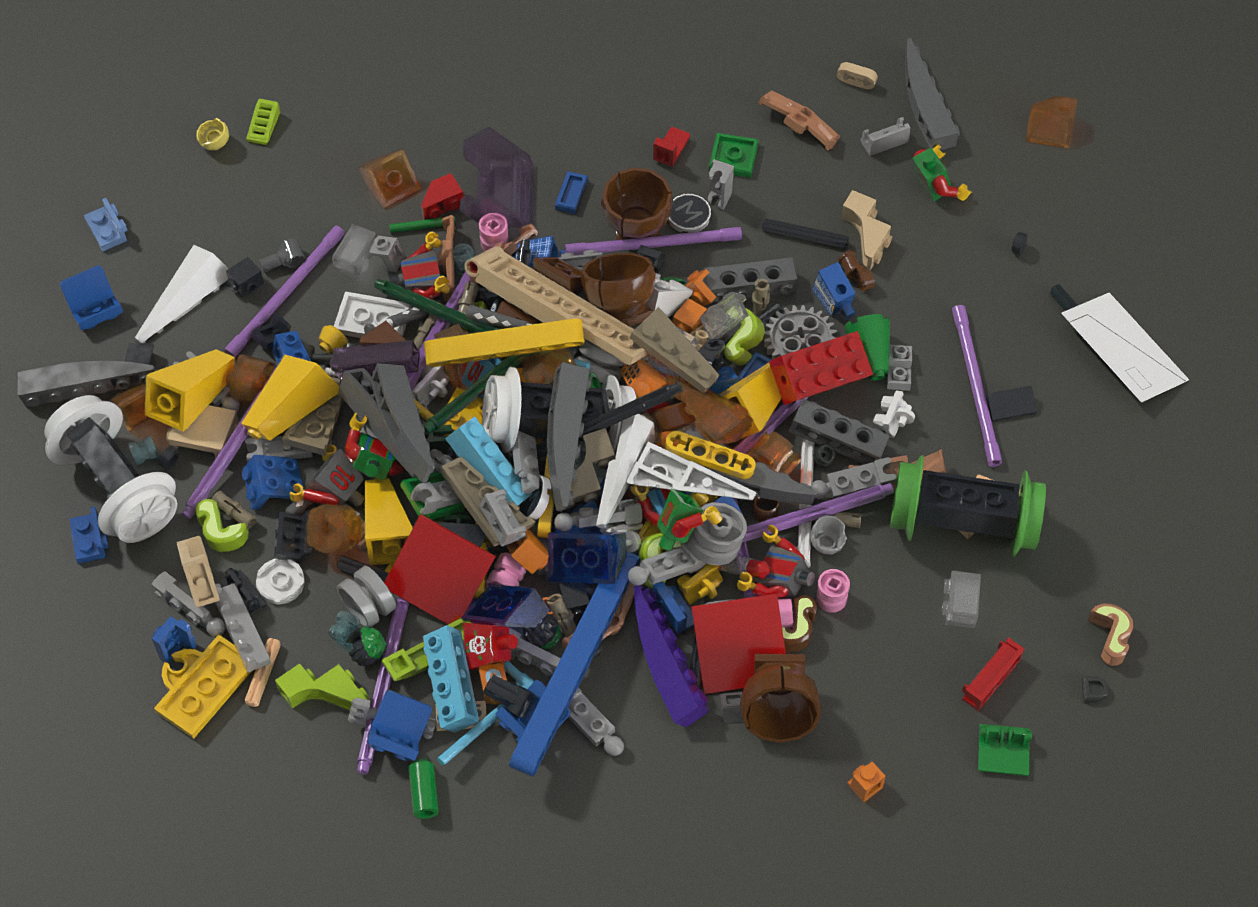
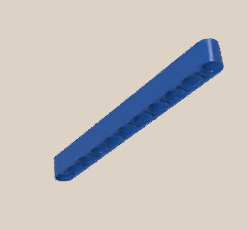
M620 548L616 549L512 754L509 763L510 768L531 777L537 772L630 584L628 572L631 568L639 565L640 556Z

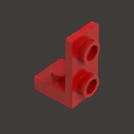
M671 127L664 139L657 137L653 143V160L673 167L688 142L690 133Z

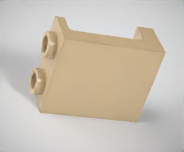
M208 405L184 432L173 427L169 428L166 440L170 446L172 445L175 448L182 446L212 452L215 458H217L239 424L237 413L235 410Z
M196 536L176 542L196 608L219 601L220 598L201 537Z

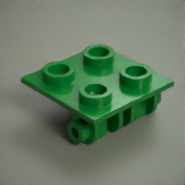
M979 724L978 771L1029 776V749L1032 739L1030 728Z

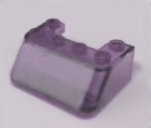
M490 126L465 139L463 142V156L466 161L478 168L476 199L470 195L462 197L460 211L477 223L488 213H499L506 218L508 228H522L530 224L532 219L533 162L531 157Z

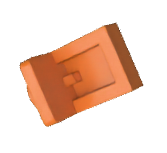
M707 269L700 272L698 270L694 271L687 278L689 282L685 285L693 290L691 299L701 306L712 303L716 298L714 293L702 281L709 273Z

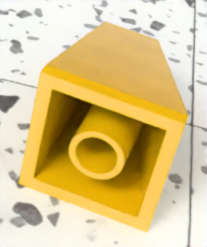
M213 350L146 375L145 415L184 432L233 379L235 357L219 350Z
M284 355L241 424L248 430L247 434L256 440L262 438L271 441L337 395L340 386L317 363Z
M767 363L705 404L728 444L760 432L781 400V395L770 364Z
M376 478L365 480V540L370 565L395 563L413 529L389 479L380 480Z

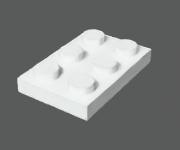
M345 292L334 327L344 335L361 338L366 335L364 332L366 324H377L390 316L410 309L411 305L402 301ZM406 324L394 328L402 337Z

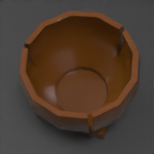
M633 167L618 171V175L615 173L605 183L601 207L609 227L615 230L616 240L661 236L660 229L669 220L673 196L665 178L653 170Z
M614 253L600 256V261L597 257L587 262L581 270V284L588 301L629 327L639 324L653 312L652 309L645 305L654 291L656 277L653 263L648 257L635 253Z
M755 654L754 675L747 680L740 700V710L745 728L747 727V730L759 739L778 743L801 739L816 728L821 717L822 704L815 681L805 674V654Z

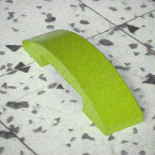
M467 615L448 625L461 631L463 644V623H472ZM424 642L407 651L401 649L382 659L383 665L394 682L429 669L427 656L424 653Z

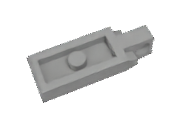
M518 431L513 447L515 475L521 477L522 492L530 495L539 488L540 480L536 441L534 437Z

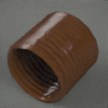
M755 496L752 513L757 521L762 522L778 516L779 501ZM769 503L774 506V509L765 511L758 508V505Z

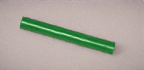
M443 218L389 224L390 233L443 227Z

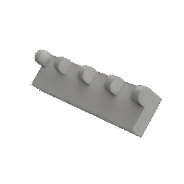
M235 583L222 588L220 584H215L220 598L215 604L247 673L270 665V657Z

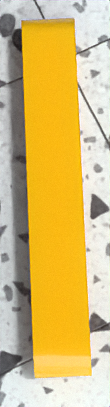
M566 319L428 340L424 342L426 366L439 367L580 346L584 344L583 325L581 319Z

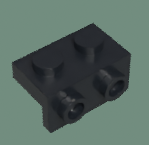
M279 511L276 516L273 558L291 559L294 562L302 563L305 557L311 554L313 543L310 541V534L314 527V521L311 520V511H306L303 516Z

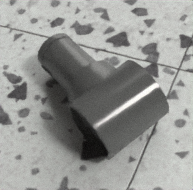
M288 239L281 243L277 253L261 258L259 262L265 273L281 265L283 267L288 266L291 269L298 268L306 258L299 242L296 239Z

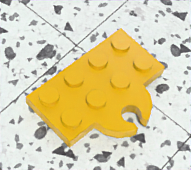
M219 634L203 653L195 649H183L173 653L171 656L175 662L184 663V667L181 670L173 671L166 662H164L162 668V678L169 692L155 706V713L193 739L251 673H247L235 645Z

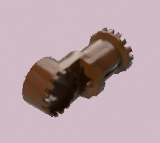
M845 251V254L842 253L837 258V262L842 265L846 272L847 279H855L861 292L875 287L871 271L869 269L865 270L858 263L855 251Z

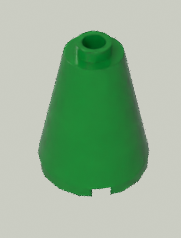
M871 314L858 317L857 323L851 324V321L847 322L845 325L846 335L858 331L873 375L867 378H871L873 381L884 379L885 375L889 373V317L886 316L883 319L882 314Z

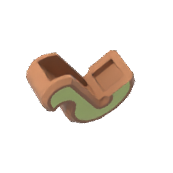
M1106 603L1097 605L1091 610L1088 621L1111 629L1101 658L1106 664L1117 666L1124 661L1129 650L1127 641L1133 630V619L1127 611L1116 605Z

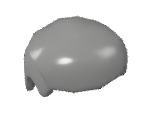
M826 515L820 517L813 525L810 533L813 547L822 554L832 555L840 552L847 540L845 524L834 516Z

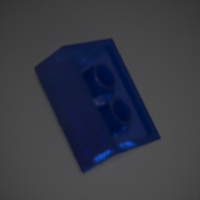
M568 530L566 532L555 531L548 533L549 581L615 584L627 557L626 532Z
M490 584L463 614L461 619L465 622L501 627H536L543 622L550 609L534 588Z

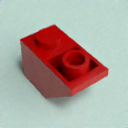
M451 173L431 181L421 204L424 220L437 218L441 214L456 210L464 205L463 191Z

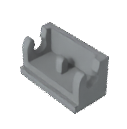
M903 117L897 119L896 125L871 134H869L868 129L862 132L860 141L869 156L908 143L911 127L908 123L903 126Z
M713 159L712 168L709 172L711 191L708 195V203L711 204L712 199L718 197L721 199L718 203V209L724 210L732 194L734 166Z
M504 489L485 494L479 505L501 547L525 538V531H527L525 526L519 525L507 504L505 497L507 493Z

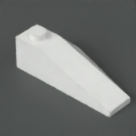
M655 273V288L645 305L653 311L659 307L667 317H670L692 295L693 290L674 280H670L669 283L660 280L661 275Z

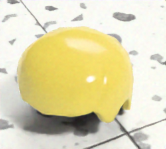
M218 118L202 123L197 130V141L207 150H218L225 146L229 140L228 127L225 122Z

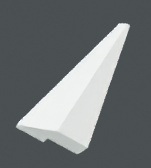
M193 245L135 336L136 343H146V340L156 332L158 334L161 333L164 326L171 321H177L200 304L202 298L212 291L215 293L219 290V286L228 280L226 270L229 268L213 253Z
M640 414L623 420L616 458L609 461L596 524L601 529L606 528L630 484L626 481L636 461L638 462L647 443H653L655 440L654 422Z
M650 442L647 443L626 481L632 485L663 489L672 488L678 491L753 500L757 494L755 491Z

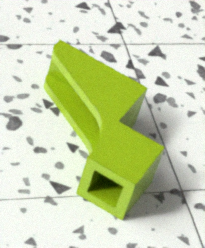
M298 664L275 680L278 691L291 708L307 700L320 699L350 710L354 698L370 700L367 692L362 687L358 689L354 684L355 678L348 669L344 671L339 664L318 679H316L310 669L305 670L301 664Z

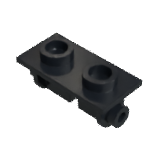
M229 568L225 571V579L220 584L225 587L235 583L249 615L266 606L264 600L241 569L237 571L236 569Z

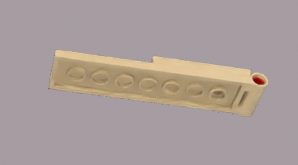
M498 246L493 247L465 262V271L469 276L476 277L475 281L486 287L488 291L504 298L506 302L519 307L524 313L539 319L542 323L566 319H581L584 340L594 343L602 351L609 352L622 363L628 365L649 354V352L630 339L631 333L634 331L633 328L508 255L502 248Z

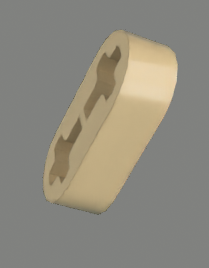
M848 62L842 63L836 73L840 81L864 89L874 88L878 79L875 71Z

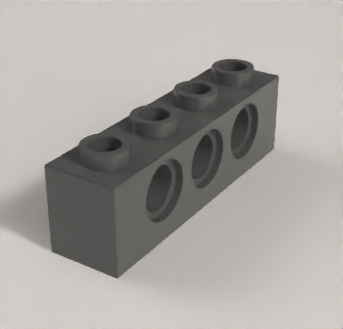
M792 257L704 268L709 273L703 279V282L716 296L713 300L716 303L751 298L755 291V282L758 279H766L768 281V293L770 295L796 292L797 275Z
M802 399L789 429L790 433L818 445H830L835 452L863 464L881 459L890 436L879 429L866 426L856 419H850L835 410L826 409L814 401Z

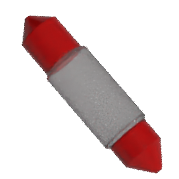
M737 555L732 562L719 566V571L736 575L748 572L752 577L763 579L770 573V568L767 562Z

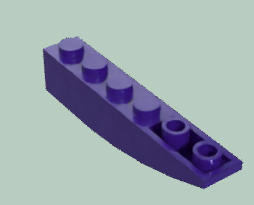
M636 585L634 586L636 616L649 669L674 723L688 727L710 712L706 704L708 701L707 697L699 690L696 684L697 677L688 668L685 662L687 657L676 643L677 637L666 623L667 617L658 607L655 593L650 588Z

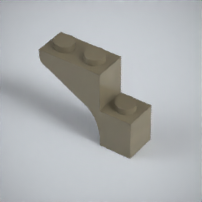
M606 428L583 435L586 447L585 459L577 469L575 481L571 482L570 491H573L571 505L564 510L573 508L575 503L583 500L585 503L592 502L602 494L594 467L598 466L599 469L606 468L609 461L615 460V454Z

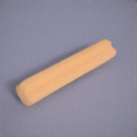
M269 638L265 644L271 664L256 669L245 698L248 706L257 707L260 703L281 646L280 641L277 639Z

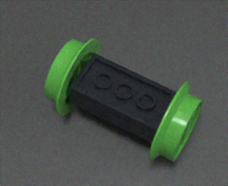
M921 455L915 464L900 462L890 528L905 530L908 541L912 539L916 519V524L1012 538V557H1015L1020 548L1036 550L1043 522L1046 484L1031 481L1028 471L1024 470L1020 484L923 470L924 455Z

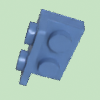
M106 198L102 199L104 207L84 215L85 221L102 252L126 242L127 239L124 232L128 231L123 219L118 220L117 216L119 214L114 203L109 204Z

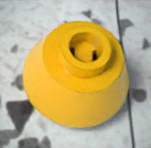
M332 325L322 328L318 339L320 343L319 348L326 354L341 352L344 345L348 344L344 334Z

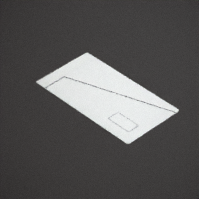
M1110 293L1061 313L1140 402L1189 381L1184 373Z

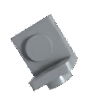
M377 236L369 251L372 256L382 257L388 270L391 272L398 271L401 265L400 262L406 256L398 239L393 237Z

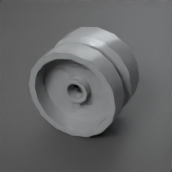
M584 340V344L579 346V351L583 355H578L575 359L590 362L589 373H595L600 383H603L607 376L613 375L620 384L622 373L619 367L624 366L625 363H622L609 352L602 351L594 343Z
M713 502L701 507L703 510L702 514H704L708 507L714 506L721 513L722 521L712 525L709 520L703 522V525L695 527L688 539V547L692 554L700 561L709 565L721 566L732 562L737 557L747 532V524L742 513L736 508L725 503Z
M363 566L354 573L355 581L347 578L336 587L348 611L363 627H372L379 621L378 614L387 616L397 608L396 602L387 586L368 566Z

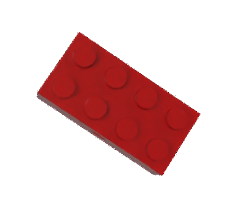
M858 331L782 355L769 361L784 405L873 375Z

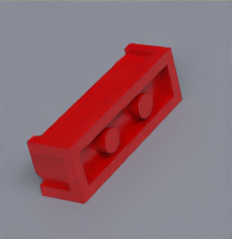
M1009 637L1005 643L1003 641L999 642V650L972 683L969 686L964 684L962 692L965 694L962 700L977 711L982 708L1022 658L1025 649Z

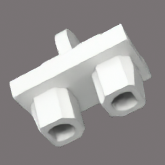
M426 366L421 374L423 379L419 383L417 382L411 391L417 396V401L423 400L424 407L436 396L445 397L448 393L445 386L450 379L444 372V366Z
M896 391L894 397L883 396L881 408L887 414H876L873 420L875 428L885 431L887 435H890L889 438H895L899 426L904 427L905 423L911 424L915 419V414L911 411L912 407L907 405L902 399L903 391Z
M621 521L613 526L611 523H608L606 528L601 529L599 536L606 540L604 548L608 551L616 550L617 548H624L627 552L638 551L641 546V538L637 532L642 529L643 524L626 525Z

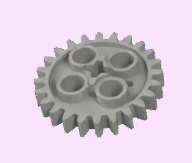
M793 305L792 311L785 307L783 314L777 311L776 318L770 317L769 324H766L763 339L764 347H767V355L772 354L773 360L782 355L835 339L837 337V330H834V322L828 323L829 316L822 318L821 310L816 314L813 313L814 307H811L809 311L805 310L804 305H802L801 310H797L796 306Z

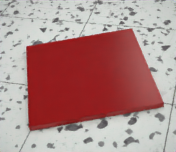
M420 514L384 584L395 595L441 621L451 624L464 616L496 556Z
M777 593L691 606L704 694L744 688L747 680L754 675L755 654H786Z

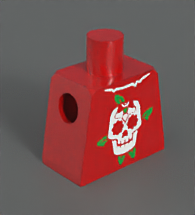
M463 623L464 648L469 670H479V667L510 661L511 649L517 647L518 640L514 634H510L507 625Z

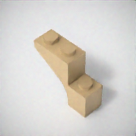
M852 190L843 205L841 219L851 223L859 231L863 267L871 271L875 263L879 264L883 255V248H888L891 243V226L875 219L878 211L875 209V199Z

